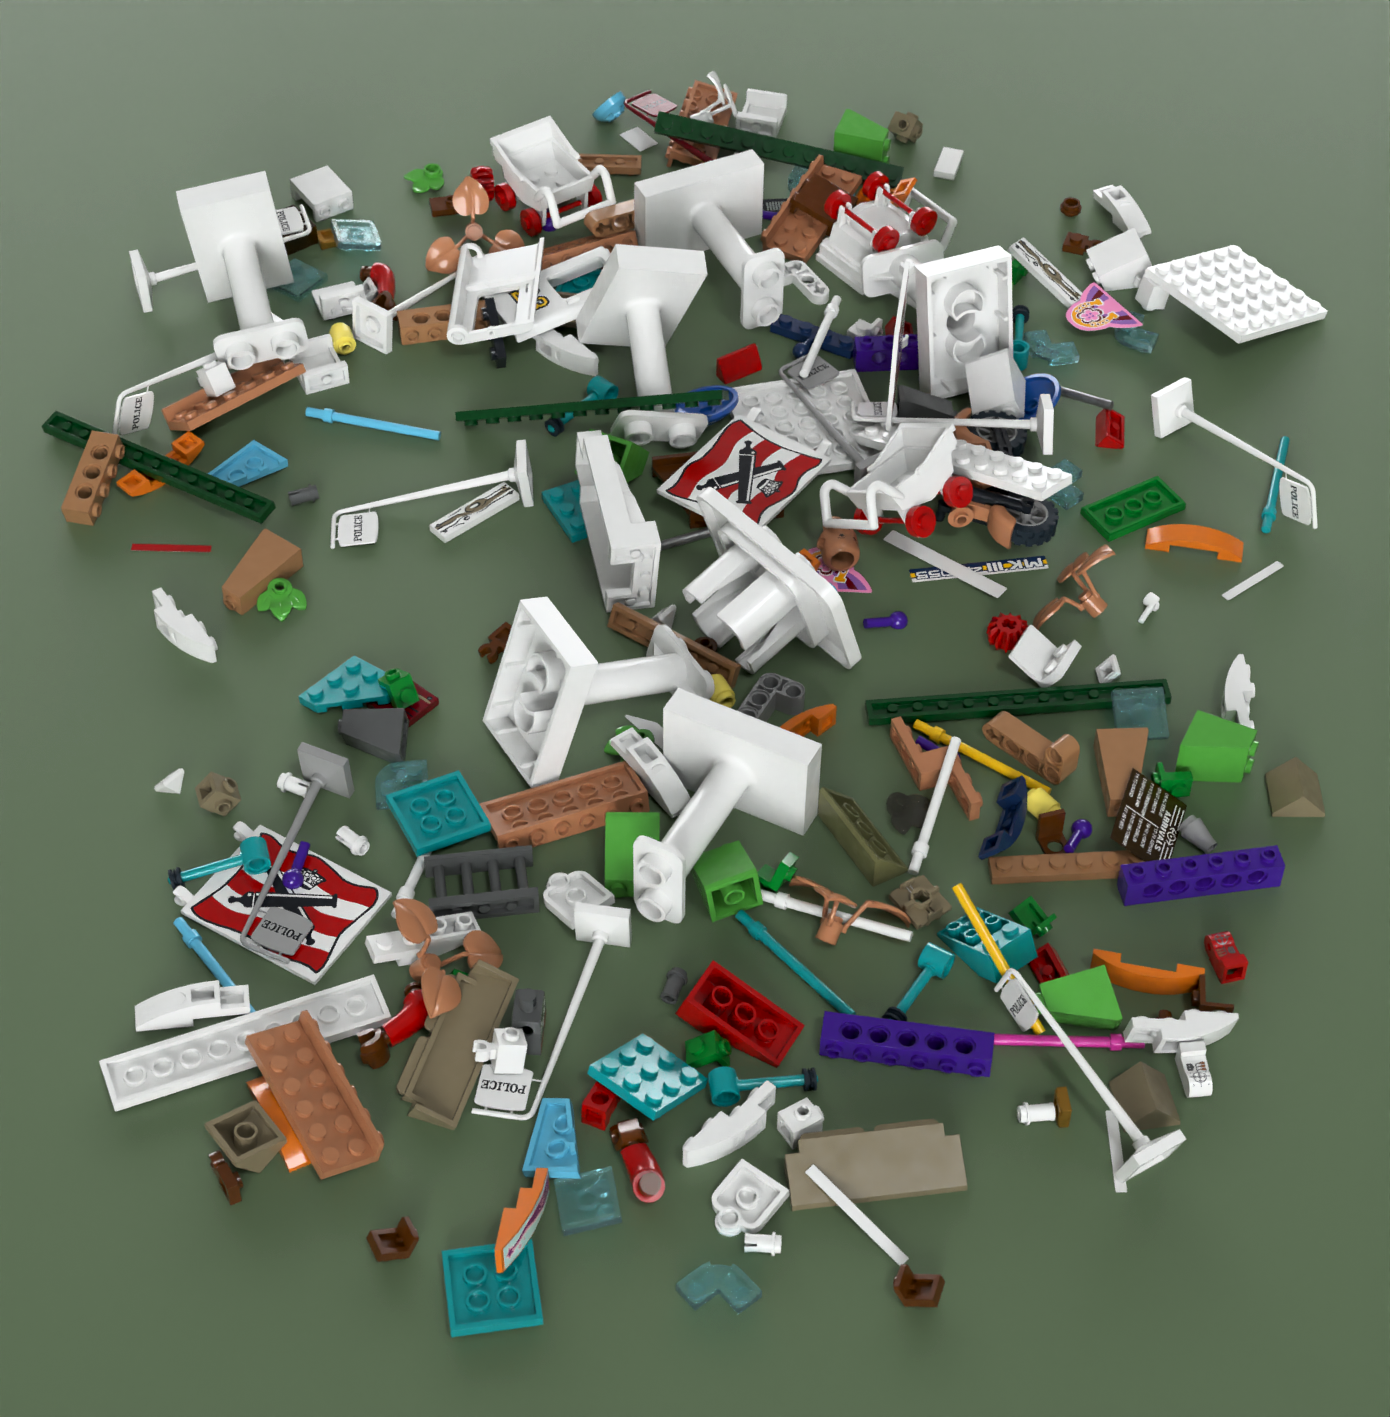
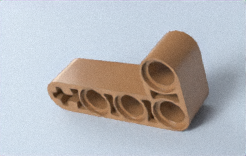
M634 199L588 212L584 217V225L598 238L633 229Z
M1006 711L999 712L983 725L982 731L988 741L1054 785L1060 784L1077 768L1080 746L1077 740L1069 734L1062 735L1053 743Z

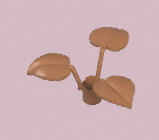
M470 176L464 178L455 190L452 198V204L457 213L462 216L471 214V223L465 227L466 235L456 245L447 236L435 240L426 255V269L443 274L457 271L460 254L458 248L467 239L476 241L483 238L493 244L489 249V253L525 247L520 235L510 229L499 231L495 236V241L483 234L481 226L475 222V214L481 215L487 211L489 198L483 186Z
M1104 544L1090 556L1087 552L1082 553L1074 562L1065 567L1057 577V581L1062 583L1072 575L1084 591L1078 597L1080 604L1065 596L1060 599L1055 598L1037 613L1033 620V626L1039 630L1041 625L1058 611L1064 603L1077 607L1081 612L1085 609L1093 618L1100 615L1108 604L1096 591L1086 570L1098 562L1116 555L1115 552L1107 544ZM1083 575L1089 588L1084 585L1078 576Z
M794 875L790 881L789 886L812 887L824 897L822 918L815 938L835 946L841 932L846 934L849 926L868 907L878 908L895 915L906 924L907 928L911 924L909 916L902 910L886 903L868 899L842 925L843 919L835 916L839 902L855 909L857 907L856 903L841 894L832 892L811 879ZM829 901H834L831 913H828Z
M404 898L392 902L396 912L397 926L403 937L415 944L425 941L421 951L417 953L419 959L410 965L409 972L415 981L421 983L423 999L430 1019L453 1010L461 1001V990L458 982L452 976L446 975L445 970H440L441 967L463 957H468L470 969L479 959L496 968L501 966L503 955L499 946L490 935L480 930H473L464 937L463 945L466 950L443 961H440V958L435 954H426L425 952L431 942L429 935L438 929L434 913L427 905L414 899Z

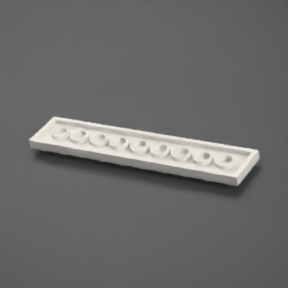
M882 422L866 427L864 431L856 434V443L882 451L901 423H891L890 431H886V423ZM956 439V448L950 452L954 470L953 474L1039 501L1045 500L1072 484V474L1062 472L1061 469L1049 468L1038 462H1029L1023 460L1022 457L1006 455L1002 451H993L982 445L967 443L965 440Z
M374 974L100 1060V1067L115 1112L257 1067L245 1044L246 1036L298 1021L301 1011L308 1010L312 1019L314 1018L317 1021L320 1033L324 1040L329 1043L357 1035L358 1032L366 1029L379 1028L392 1017Z

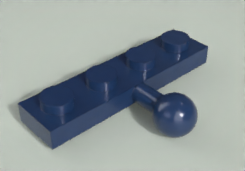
M780 314L779 318L774 323H771L770 332L799 341L800 343H797L792 350L793 356L798 359L808 354L820 327L792 318L789 315ZM829 329L820 349L851 359L853 357L854 339Z

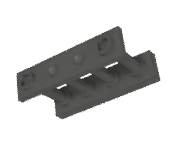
M532 845L424 856L426 878L434 877L436 898L428 899L429 908L435 917L472 911L475 919L540 912L538 887L529 888L526 867L533 866ZM515 868L518 889L502 891L499 870ZM488 871L491 892L474 894L472 873ZM461 874L464 895L447 896L445 876Z

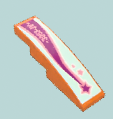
M536 1168L532 1188H520L516 1208L503 1209L494 1250L497 1273H503L521 1253L541 1219L550 1192L548 1168Z

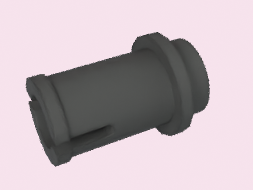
M308 484V487L288 491L291 506L308 501L315 502L316 499H319L316 485L311 486V484Z
M679 967L672 968L666 975L668 980L663 992H661L660 998L667 1004L677 1003L682 987L688 982L687 972Z

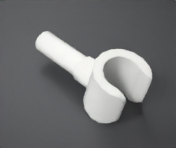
M1152 592L1148 593L1143 600V604L1147 607L1138 619V622L1141 624L1145 622L1152 611L1155 612L1159 609L1160 598Z

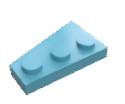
M253 440L208 474L239 487L288 467V460Z

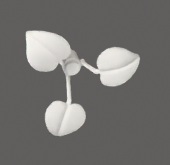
M715 71L710 72L707 77L712 80L717 88L718 100L699 113L690 115V118L714 123L712 116L730 107L733 116L736 117V106L726 83L723 84V93L718 75ZM722 102L723 107L716 109L712 112L710 111L712 108H714Z

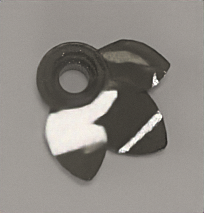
M900 792L892 793L888 797L886 805L894 828L903 835L909 831L911 826L922 829L930 800L919 794L907 796Z

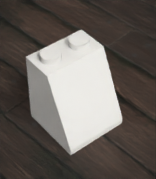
M1135 228L1086 250L1089 256L1086 259L1090 271H1096L1092 275L1097 285L1102 284L1104 291L1138 288L1133 284L1135 276L1138 275L1142 278L1146 268L1152 266Z
M1008 348L965 362L972 415H978L981 411L986 413L989 410H995L998 413L1000 411L1006 412L1009 416L1012 414L1016 419L1024 417L1026 380Z

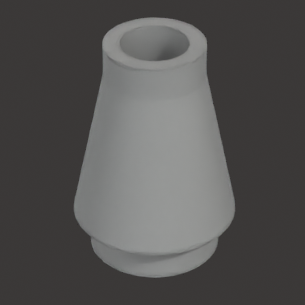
M1194 815L1186 818L1178 828L1183 838L1201 849L1205 854L1213 851L1218 844L1211 836L1202 819L1196 818Z

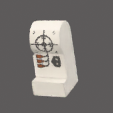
M1204 1041L1181 1042L1178 1044L1175 1062L1187 1098L1212 1095V1078L1206 1059L1207 1050Z

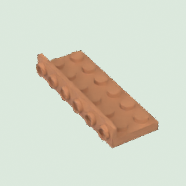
M695 80L693 88H688L679 116L690 118V115L699 113L718 100L716 86ZM730 91L732 100L735 103L738 93ZM722 102L714 108H712L710 111L712 112L716 109L723 107ZM731 107L713 115L714 124L728 126L732 114ZM672 139L670 140L665 158L668 159L667 167L671 168L673 159L691 165L704 163ZM686 141L712 159H717L720 148Z
M818 155L815 161L811 162L806 174L801 176L796 188L792 189L787 201L782 203L780 211L772 217L768 228L763 230L761 234L763 251L779 248L784 253L785 259L792 261L800 260L806 264L826 236L828 226L800 209H797L794 214L790 213L791 197L795 192H800L803 182L806 179H810L814 173L852 195L861 185L862 176L824 165L823 155Z
M629 229L600 238L590 235L544 248L541 270L600 246H603L605 249L607 248L610 253L615 244L639 246L636 232Z
M279 358L255 363L247 369L238 370L230 374L236 386L230 391L218 397H208L204 388L162 408L161 411L170 430L192 431L305 373L306 370L303 363H293V361L284 364Z
M626 761L480 803L481 808L491 823V832L497 841L498 849L528 845L536 847L605 826L606 812L650 811L648 791Z
M308 1010L301 1011L298 1021L246 1036L245 1044L321 1180L379 1160L384 1147L383 1136L374 1127L369 1111L363 1108L355 1087L350 1085L345 1076L343 1066L336 1061L332 1054L331 1045L328 1041L324 1040L319 1031L317 1021L314 1018L312 1019Z

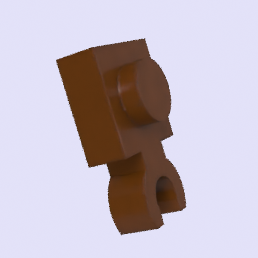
M1068 232L1062 251L1083 256L1084 252L1087 253V249L1102 243V241H1090L1089 236Z
M505 622L488 636L490 643L483 644L478 649L480 657L483 658L488 654L487 660L490 664L497 661L501 652L504 653L512 628L509 623Z
M220 1150L209 1154L208 1156L212 1162L210 1163L211 1168L217 1176L230 1205L242 1201L240 1189L243 1188V1183L238 1172L231 1171L227 1162L225 1163Z

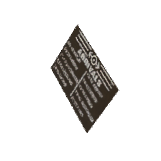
M1132 768L1110 838L1144 862L1171 859L1179 834L1178 828L1183 821L1187 805Z

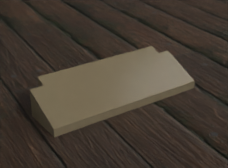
M480 959L473 965L468 976L460 972L456 976L448 974L455 978L459 984L461 1001L453 1010L440 1014L435 1018L430 1019L429 1015H427L424 1026L430 1031L428 1037L421 1036L416 1040L396 1085L397 1092L402 1095L400 1100L412 1103L407 1116L454 1130L459 1122L484 1063L475 1061L476 1052L472 1051L474 1040H485L492 1043L494 1028H499L519 981L518 978Z
M935 1119L877 1125L874 1131L865 1132L860 1127L804 1133L798 1139V1153L785 1154L784 1174L787 1189H789L790 1193L789 1199L792 1211L838 1206L805 1173L813 1164L853 1204L967 1190L960 1135L945 1136L943 1123H938Z

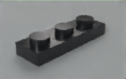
M494 297L485 298L484 307L481 308L482 320L487 321L488 327L500 325ZM503 338L487 340L492 343V347L489 348L491 361L495 360L497 369L505 368L507 356Z

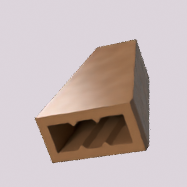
M266 528L262 530L222 586L225 606L244 615L257 604L259 595L267 590L271 580L275 578L288 579L303 567L301 549Z
M1148 727L1096 729L1093 747L1107 817H1117L1132 768L1140 773L1142 772L1149 732Z

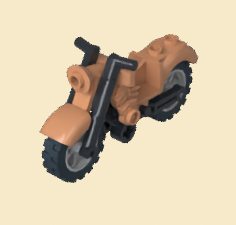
M967 407L958 412L954 418L968 419L971 416L972 409ZM989 410L986 413L981 411L978 415L974 414L971 416V419H1016V417L1012 414L1009 416L1003 411L998 413L995 410ZM955 426L956 430L953 434L957 440H965L973 445H982L993 451H1002L1004 454L1013 457H1020V454L1024 453L1028 435L1027 429ZM972 479L969 480L973 487V496L971 502L966 507L952 508L946 504L944 499L938 501V509L935 515L936 521L942 522L946 513H949L948 522L953 527H963L970 522L985 525L988 527L992 538L1008 549L1011 548L1012 542L1018 546H1021V544L1026 545V547H1032L1035 544L1040 546L1043 545V542H1049L1051 537L1055 535L1059 519L1058 509L1054 508V503L1052 501L1048 502L1047 498L1039 501Z

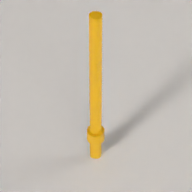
M919 719L914 722L913 728L929 736L931 741L949 746L952 736L946 734V730L938 726L932 727ZM963 742L960 743L958 752L1012 780L1023 776L1026 780L1027 788H1043L1050 795L1052 788Z
M959 883L952 887V890L1003 977L1010 967L962 883ZM1013 974L1010 975V979L1012 980L1015 978ZM1037 1018L1031 1027L1035 1035L1046 1031L1040 1019Z

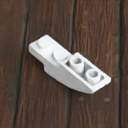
M1109 185L1093 190L1094 199L1112 214L1113 223L1119 229L1125 232L1135 228L1139 238L1151 234L1150 226L1139 206L1121 185L1117 187Z
M554 329L532 337L536 340V351L550 361L578 373L591 376L598 375L599 359L597 355L591 352L584 344L579 343L571 334L563 337L559 332L557 333Z
M162 588L153 590L156 625L160 632L172 644L189 655L210 663L216 662L215 651L218 650L216 641L212 636L209 637L202 621L198 622L193 614L185 616L182 610H177L172 596H167Z
M1238 654L1226 678L1221 702V718L1254 729V722L1249 719V704L1251 698L1255 697V685L1250 682V665L1246 664L1244 654Z
M633 727L611 738V746L641 777V782L648 793L671 818L681 814L691 798L669 762L648 737L643 739Z
M472 911L436 917L438 929L429 935L431 942L425 953L437 956L462 946L463 939L469 932L480 930ZM400 930L366 936L365 941L374 964L396 960L398 967L412 964L419 959L417 953L421 951L425 943L423 941L422 943L415 944L406 940Z
M219 980L186 985L155 995L135 1006L136 1032L194 1026L193 1019L249 1014L248 985L220 987Z
M1191 1009L1188 1011L1184 1010L1179 1020L1170 1017L1163 1019L1148 1018L1146 1016L1132 1017L1123 1031L1125 1042L1152 1043L1154 1053H1176L1178 1044L1181 1042L1204 1041L1205 1046L1220 1040L1231 1032L1239 1019L1238 1013H1227L1225 1011L1205 1012Z
M766 1080L759 1088H754L749 1094L748 1099L741 1106H736L730 1113V1116L720 1111L714 1118L706 1120L701 1131L695 1137L691 1136L684 1143L682 1148L683 1165L689 1168L715 1161L736 1151L755 1138L766 1128V1112L775 1103L776 1086Z

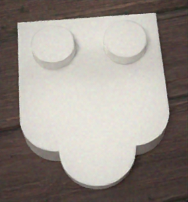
M574 871L568 875L562 872L551 875L546 884V890L543 893L546 908L572 930L575 929V902L610 906L615 903L614 894L584 871Z
M741 1159L713 1192L712 1207L717 1214L715 1217L717 1231L727 1237L736 1236L741 1231L749 1234L759 1232L790 1196L789 1189L744 1159Z

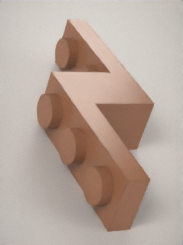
M901 716L891 719L890 738L919 791L935 787L948 746L922 752L921 746L913 740L911 728L905 725ZM957 754L947 784L951 787L968 820L979 819L980 807L983 806L981 794L973 788L969 773L964 772L961 759Z

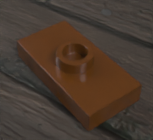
M453 195L429 198L432 217L459 214L452 204Z

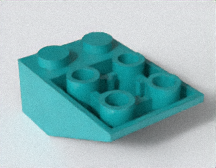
M979 907L976 908L1010 968L1018 970L1038 957L1030 928ZM967 914L949 923L937 933V936L980 977L996 984L1000 981L1002 976Z

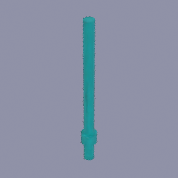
M1287 436L1281 437L1276 461L1285 465L1290 442ZM1274 467L1267 504L1263 508L1261 515L1263 520L1261 531L1263 533L1271 531L1272 522L1275 521L1277 515L1276 503L1283 471Z
M740 910L736 914L735 918L748 929V933L756 941L760 940L839 1013L856 1015V1012L774 939L760 921L752 919L744 910Z

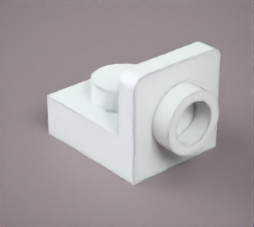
M877 318L870 324L859 319L847 330V336L853 339L858 336H882L883 320Z

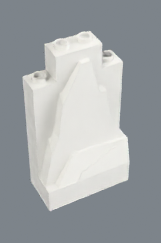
M601 430L577 432L575 467L580 483L579 503L606 613H610L613 604L618 602L633 610L655 607L661 541L656 522H645L637 501L628 487L620 465L614 461L608 435H602Z

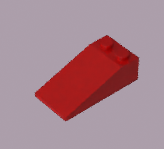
M714 960L709 964L675 1013L703 1033L715 1030L723 1039L728 1040L730 1046L775 1068L780 1065L805 1026Z

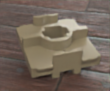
M924 875L910 878L889 894V899L892 903L909 916L911 924L917 930L925 925H930L935 919L939 920L942 915L952 909L950 903L939 893L940 888L938 885L934 887ZM920 899L923 903L916 902L915 900Z

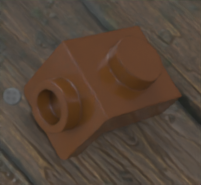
M409 1216L401 1218L396 1228L370 1230L366 1239L377 1262L409 1258L419 1241V1236Z
M908 1264L900 1265L898 1274L893 1281L895 1293L903 1305L908 1307H938L945 1285L942 1275L913 1274Z

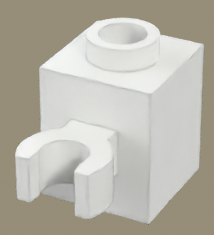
M1136 275L1133 282L1138 287L1135 299L1142 305V308L1148 311L1164 309L1169 293L1147 276L1143 275L1140 278V276Z
M213 359L203 363V368L196 371L198 375L197 380L200 386L204 388L208 397H218L236 387L225 362H216Z
M514 1027L494 1028L492 1043L485 1040H474L472 1051L476 1052L475 1061L485 1062L490 1059L494 1074H522L527 1042L523 1029H516Z

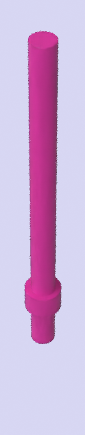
M1110 1034L1109 1036L1067 1035L1075 1047L1109 1048L1110 1051H1122V1048H1145V1043L1125 1042L1122 1034ZM994 1035V1045L1065 1047L1057 1035Z

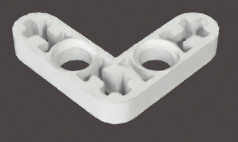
M793 260L784 264V286L793 283L813 304L823 305L829 301V288L803 261Z

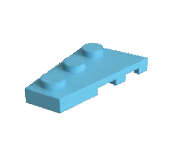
M542 1098L522 1168L525 1177H534L536 1168H548L549 1178L581 1179L574 1111L570 1098Z

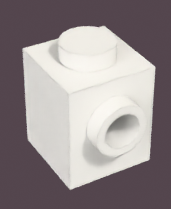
M806 1097L778 1112L777 1130L793 1150L797 1148L798 1139H800L802 1134L822 1131L824 1115L817 1105L814 1106Z

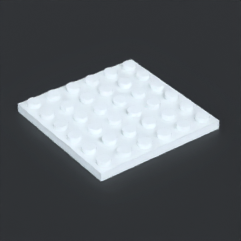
M1235 245L1147 267L1144 273L1155 284L1160 285L1163 290L1238 344L1324 319L1328 312L1319 302L1311 300L1304 295L1303 291L1291 286L1286 279L1278 277L1270 268L1264 267L1257 262V259L1248 256L1240 247Z
M856 369L839 371V375L836 378L818 387L806 389L803 386L799 388L802 394L864 460L881 452L880 450L856 443V434L864 431L866 427L878 423L855 421L851 417L852 401L855 402V406H858L860 402H870ZM794 378L789 379L797 388L802 386ZM784 380L732 387L737 391L739 397L738 404L730 413L732 419L738 414L746 418L753 407H757L762 410V413L759 414L762 418L759 424L815 451L823 440L832 443V446L829 448L831 450V455L829 456V458H832L831 463L819 475L855 469L856 463Z

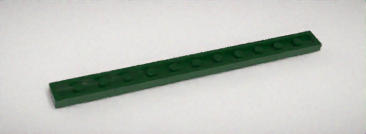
M661 111L658 112L654 129L655 134L741 153L753 149L759 158L809 169L811 162L815 161L818 155H823L824 165L861 175L864 182L870 174L880 171L889 178L890 188L897 187L904 171V167Z
M710 390L455 412L456 421L464 422V426L478 425V421L486 420V424H498L500 419L506 418L507 422H521V417H529L530 421L543 420V415H551V419L565 418L567 413H573V417L587 416V412L595 411V415H608L609 410L616 409L618 413L631 410V408H640L642 411H654V406H662V410L677 409L676 404H685V408L699 407L701 402H707L708 406L722 405V401L729 400V391Z
M55 411L42 425L45 433L82 449H85L92 430L109 433L58 411ZM120 437L122 444L125 446L124 457L118 463L132 470L135 469L139 473L260 524L276 508L274 501Z
M1167 679L874 699L865 700V710L868 725L873 726L891 724V719L900 716L904 723H914L917 719L928 722L994 717L1001 711H1006L1011 715L1163 705L1171 704L1172 696Z

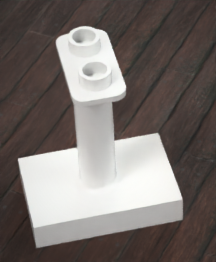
M753 149L635 182L634 230L639 246L699 251L710 249L741 288L740 321L745 329H753L759 326H769L779 318L783 311L785 255L779 248L755 254L744 240L762 234L764 163Z
M257 172L176 191L180 212L208 303L233 297L240 330L214 338L213 346L218 362H225L228 369L244 370L255 363L276 358L290 359L298 353L307 350L309 341L304 322L300 318H290L274 322L266 289L294 283L266 172Z
M933 239L865 256L860 265L862 292L868 297L901 291L903 276L899 272L900 262H904L905 265V261H910V266L912 262L915 263V273L908 278L907 296L916 303L920 391L943 399L967 393L969 389L965 369L966 361L1008 348L1013 357L1012 256L998 245L944 259L943 245L938 240Z
M615 244L576 319L579 343L630 347L637 397L672 394L665 346L708 275L704 251ZM654 406V411H642L639 408V410L621 412L614 421L610 432L612 436L631 441L639 446L648 444L651 441H667L674 448H687L694 445L708 425V417L704 414L675 412V409L662 410V406Z
M548 597L524 599L519 602L482 721L528 785L533 788L559 780L584 705L670 692L673 695L678 688L709 700L714 694V680L707 670H703L690 654L686 643L681 638H678L666 624L655 627L646 657L598 664L597 660Z
M678 688L663 708V756L669 762L684 787L694 791L695 794L661 842L644 835L637 837L634 841V902L638 911L644 917L654 922L667 920L672 923H680L685 916L686 877L733 808L804 836L818 812L822 744Z

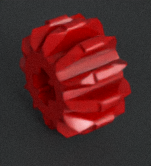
M484 166L473 167L470 171V177L483 186L489 201H492L495 195L492 169Z
M1000 612L998 617H992L987 627L989 645H994L996 650L1003 649L1005 654L1008 650L1012 651L1028 627L1027 621L1022 620L1020 615L1012 616L1011 612L1008 615Z

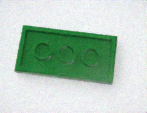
M1155 476L1081 507L1080 514L1110 542L1185 510L1186 503L1159 476Z

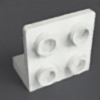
M353 281L312 291V297L323 320L352 314L353 299L357 296L365 299V290L362 284L355 285Z
M1029 625L1008 657L1040 687H1050L1064 676L1082 646L1076 640H1073L1068 645L1062 644L1057 648L1033 625Z

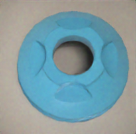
M620 91L610 97L594 111L592 116L597 121L609 123L614 121L625 111V96Z

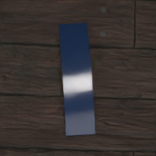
M1023 776L1002 784L996 803L1003 810L995 834L983 840L978 855L981 860L1006 850L1019 837L1027 812V786Z

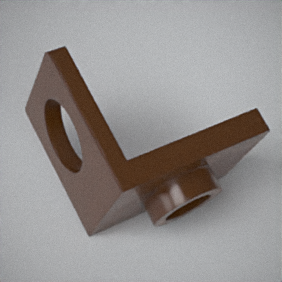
M1064 809L1039 814L1035 838L1044 854L1066 853L1064 847L1067 840L1062 833L1066 814ZM1051 842H1057L1062 845L1063 849L1054 852L1047 845Z
M1199 975L1196 990H1192L1191 1006L1196 1007L1199 1011L1212 1012L1214 1010H1222L1227 1013H1233V1004L1206 1002L1205 975Z

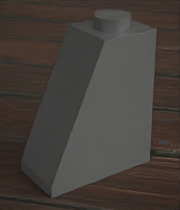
M898 385L896 403L898 413L896 418H954L957 414V411H953L952 401L904 385Z
M404 708L343 709L342 719L338 720V733L343 736L346 745L395 765L405 766L409 719Z

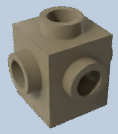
M895 111L888 130L900 142L905 144L908 141L915 143L922 134L923 123L918 120L919 116L911 112L903 114Z
M212 771L195 787L200 807L212 813L226 816L241 801L236 781Z

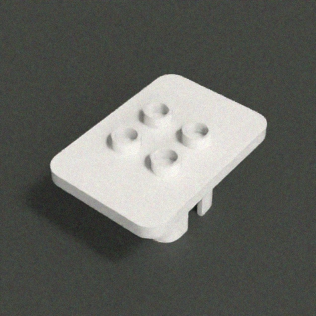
M707 487L700 493L696 499L719 558L688 584L682 592L687 602L692 603L696 599L702 604L692 613L701 631L707 637L714 639L719 648L736 635L741 648L745 651L735 661L752 675L795 637H798L811 648H815L818 645L847 669H851L860 661L862 656L844 603L835 588L816 572L812 564L802 554L792 553L782 544L770 528L765 525L759 526L714 488Z

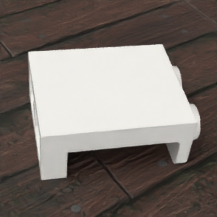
M748 89L742 112H738L736 115V129L777 138L787 112V95Z
M328 166L290 179L292 197L296 201L303 199L310 206L316 222L353 209L352 191Z
M330 334L308 339V349L289 359V362L293 361V363H303L306 372L297 376L306 395L350 383L348 365L345 360L340 361L333 348Z

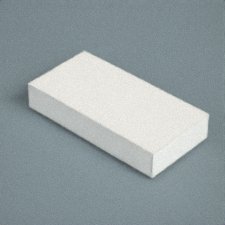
M943 147L934 170V177L954 180L963 159L964 150Z

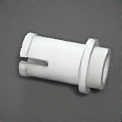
M287 772L279 776L277 787L281 789V792L289 791L305 798L312 782L292 776V773Z
M346 825L342 826L336 833L339 835L336 836V840L350 848L353 855L362 856L370 847L365 836H359Z
M1023 1102L1022 1105L1017 1107L1018 1121L1025 1125H1030V1122L1054 1121L1056 1117L1054 1103L1029 1105L1027 1102Z
M772 1232V1235L745 1233L744 1252L771 1253V1256H775V1253L781 1254L782 1235H776V1232Z

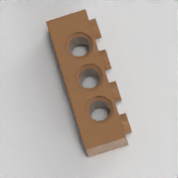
M485 300L478 301L474 330L488 327L487 321H483L481 315V308L484 307ZM451 304L397 311L401 344L408 345L447 340Z
M92 430L61 506L67 522L94 526L97 517H100L103 501L110 492L112 478H115L117 475L119 460L125 454V446L122 444L119 435Z

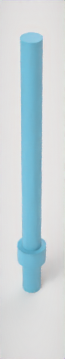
M307 407L305 412L306 416L319 418L323 422L328 423L336 421L438 441L441 437L440 431L338 413L334 409L329 408L322 410Z
M183 917L175 919L174 925L183 935L182 940L188 948H193L215 978L219 980L222 987L236 986L202 943L200 934L195 929H191ZM250 1004V1013L256 1012Z

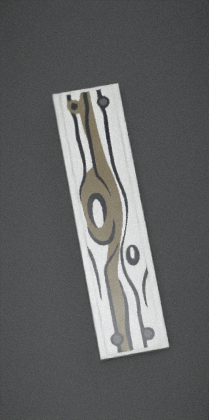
M1024 237L1009 247L1008 252L1068 309L1074 303L1080 301L1082 292Z
M503 482L430 524V531L446 543L519 500V493Z

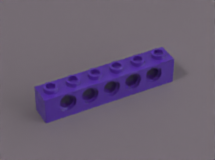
M908 334V345L902 349L899 370H919L918 335ZM894 335L854 337L853 361L856 371H891Z
M1274 845L1120 865L1117 888L1123 905L1129 906L1278 887L1281 885L1285 863L1278 846Z
M824 1011L819 1055L830 1058L852 1059L859 1062L883 1063L889 1066L913 1067L920 1070L929 1069L944 1073L968 1074L974 1077H990L995 1033Z

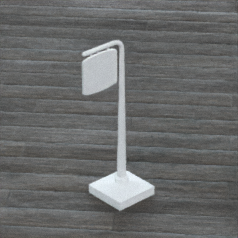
M457 271L388 311L357 296L353 299L352 334L354 338L384 354L390 353L392 351L393 317L397 316V311L408 309L456 278Z

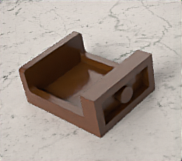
M814 173L810 179H806L803 182L800 192H795L791 197L790 213L794 214L797 209H800L827 225L826 235L830 236L833 224L837 219H832L825 213L824 205L827 198L833 192L843 189ZM843 190L850 195L853 209L856 207L859 198Z

